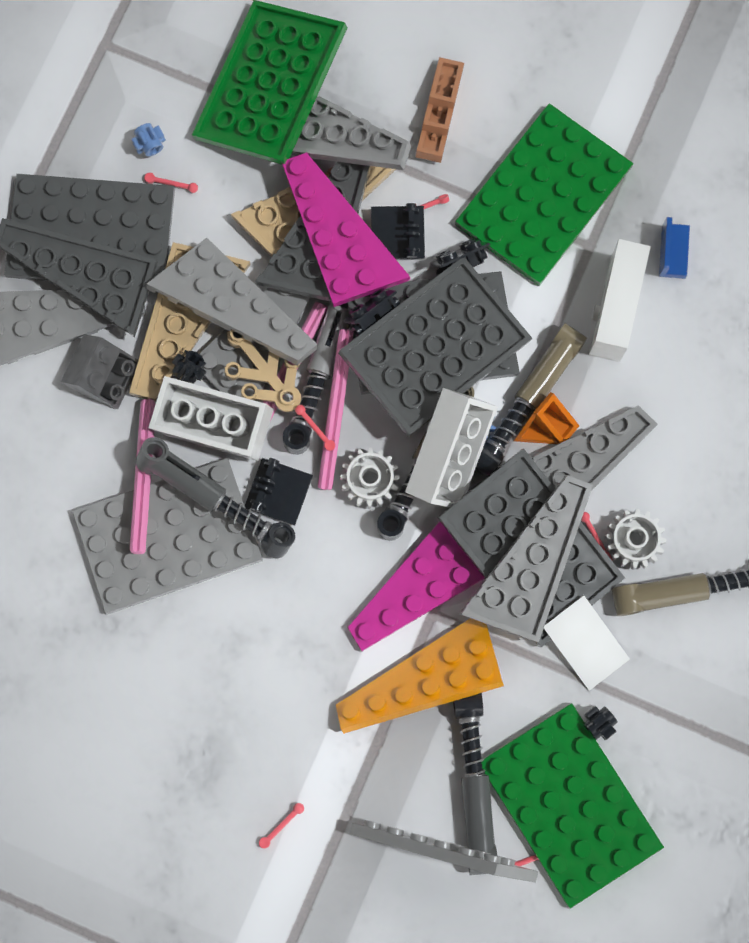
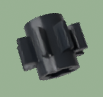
M185 350L182 355L177 354L172 361L175 365L172 372L178 380L194 384L196 380L201 381L206 374V371L203 369L206 362H204L203 357L198 352Z
M595 706L584 714L588 720L583 723V726L586 727L587 731L590 730L595 740L600 737L607 740L617 732L613 726L618 721L605 706L600 710Z

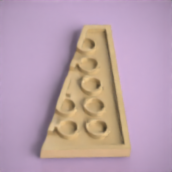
M372 166L362 201L396 169ZM333 167L324 173L327 177L330 176ZM288 187L267 200H260L241 212L239 210L232 213L231 217L272 257L284 243V238L300 217V212L291 187Z
M173 242L166 268L194 247ZM225 255L244 274L251 265L250 261ZM158 292L129 391L130 395L157 401L164 376L173 378L175 375L172 372L175 367L172 361L177 354L182 355L185 350L192 351L211 321L193 313L192 309L180 303L175 304L169 301L167 296Z

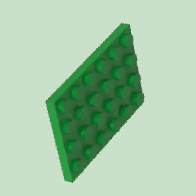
M253 0L192 133L193 138L197 141L278 164H285L293 152L348 29L346 23Z
M549 103L455 221V225L473 239L489 242L490 245L486 247L488 250L540 286L634 163Z
M572 703L482 761V768L486 770L484 774L489 776V782L569 909L664 848L601 747L592 737L593 735L590 730L587 731L586 727L583 726L584 721Z

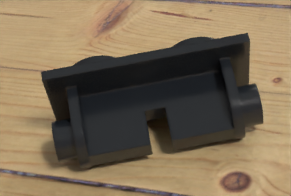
M384 288L371 294V299L368 302L351 309L350 315L343 321L354 324L352 331L358 337L377 322L374 317L376 314L381 319L400 305L399 300L396 297H392L397 292L395 290H384Z

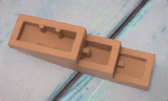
M439 57L415 157L439 163L442 161L464 68L463 62Z

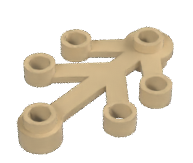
M232 329L228 331V343L234 348H241L257 369L243 368L236 362H230L225 367V376L229 380L239 378L267 382L274 390L257 389L254 384L247 383L241 389V396L250 400L274 402L276 407L284 412L294 411L301 402V394L294 387L297 368L300 364L291 365L287 360H284L287 371L283 384L277 376L279 356L269 351L267 363L250 341L243 337L235 338L233 336L235 331ZM234 367L238 370V373L230 375L228 369ZM251 388L255 393L253 396H247L244 391ZM290 394L293 399L290 402H286L282 396Z

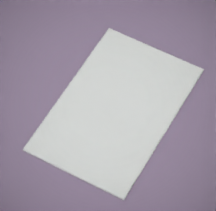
M582 596L544 626L547 634L589 691L630 660L585 596Z

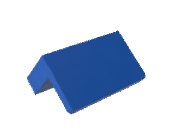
M666 217L662 225L659 277L686 279L690 225L672 224V217Z

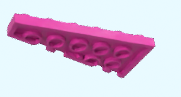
M307 152L287 159L285 164L282 163L334 307L368 296L379 289L384 288L385 290L411 280L408 273Z
M439 521L348 626V630L361 652L485 578Z

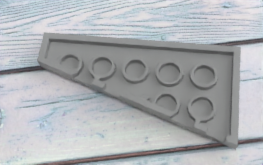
M319 96L314 102L291 156H298L307 152L314 159L404 170L411 145L407 140L385 129H380L372 125L368 120L360 119L352 115L350 111Z
M208 238L204 239L146 283V289L154 293L157 291L167 296L169 301L175 304L180 303L192 309L193 313L228 331H231V329L243 335L244 339L250 342L255 341L267 347L268 351L295 365L300 364L317 350L318 344Z
M267 288L264 291L296 324L299 323L306 305L312 298L273 288ZM225 329L200 353L204 362H206L203 368L206 371L204 377L218 391L242 397L241 389L247 383H252L257 389L264 390L266 382L239 378L229 380L225 376V367L230 362H236L243 368L257 369L241 348H234L228 343V330ZM236 331L233 333L235 338L243 337V335ZM255 341L251 342L268 363V348ZM231 367L228 369V373L236 375L238 370ZM251 388L244 391L247 396H253L255 393Z
M64 290L0 292V366L6 363L11 364L17 362L20 358L32 354L36 355L75 341L74 339L82 337L84 334L92 335L98 333L99 330L117 325ZM145 306L141 317L145 316Z
M638 405L599 426L593 427L572 439L570 438L534 456L532 459L555 488L564 476L568 475L593 484V490L658 424Z
M568 475L564 476L459 614L539 642L593 484Z
M364 820L363 825L352 823L351 835L494 876L536 883L538 871L515 865L516 860L490 855L491 853L469 849L466 846L451 842L435 840L434 843L427 842L428 837L415 833H411L410 837L404 836V830L389 826L387 831L381 830V824Z

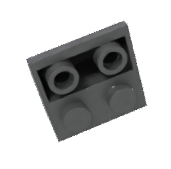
M84 334L61 383L84 396L114 409H119L134 377L138 359L102 337Z

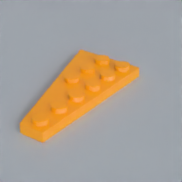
M471 618L336 704L340 728L343 734L503 687V680L487 624Z

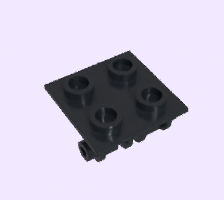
M407 203L406 206L371 207V230L395 259H425L424 206H416V203Z
M474 239L467 240L459 244L460 249L450 252V250H446L435 256L436 260L430 264L431 266L439 267L436 270L437 276L464 257L472 267L483 264L484 260L488 258L483 248L489 246L490 243L482 242L480 239L475 241Z
M262 457L244 505L245 509H251L253 512L295 526L313 475L280 464V461L274 458H269L268 460Z

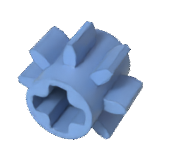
M151 123L139 126L134 131L136 137L131 139L138 154L144 152L148 157L159 153L164 147L162 142L166 141L159 125L153 128Z

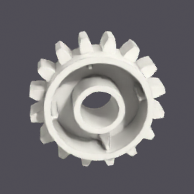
M369 448L368 453H363L359 449L356 458L350 455L348 457L350 465L343 464L342 469L347 474L340 475V480L347 482L342 486V490H350L348 500L350 501L356 497L357 506L360 507L364 501L367 502L368 509H371L372 502H376L381 507L383 498L391 501L392 496L389 492H397L398 487L393 482L400 481V476L394 475L398 470V465L391 466L390 464L392 457H383V450H380L378 454L373 453L372 448ZM372 472L377 475L378 479L376 482L369 484L362 477L365 473Z
M636 509L633 514L625 510L623 512V519L618 515L615 516L614 522L617 525L609 524L607 527L612 534L605 536V540L611 541L606 550H614L613 561L618 558L622 559L621 567L631 563V569L635 570L638 563H640L644 569L648 567L647 560L654 564L658 560L655 554L661 555L664 552L659 546L666 543V539L661 537V533L665 529L658 527L659 519L652 520L649 511L642 515L639 509ZM630 533L640 535L642 544H632L629 539Z

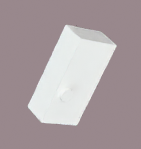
M622 239L618 240L611 255L601 303L594 307L592 320L596 321L589 355L620 362L627 351L651 246Z
M164 376L149 429L159 434L258 461L274 409L265 403Z
M443 388L433 417L427 426V433L405 492L430 504L451 507L466 495L498 406Z

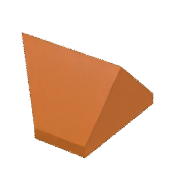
M550 392L534 411L514 441L560 444L573 435L579 424L555 394Z

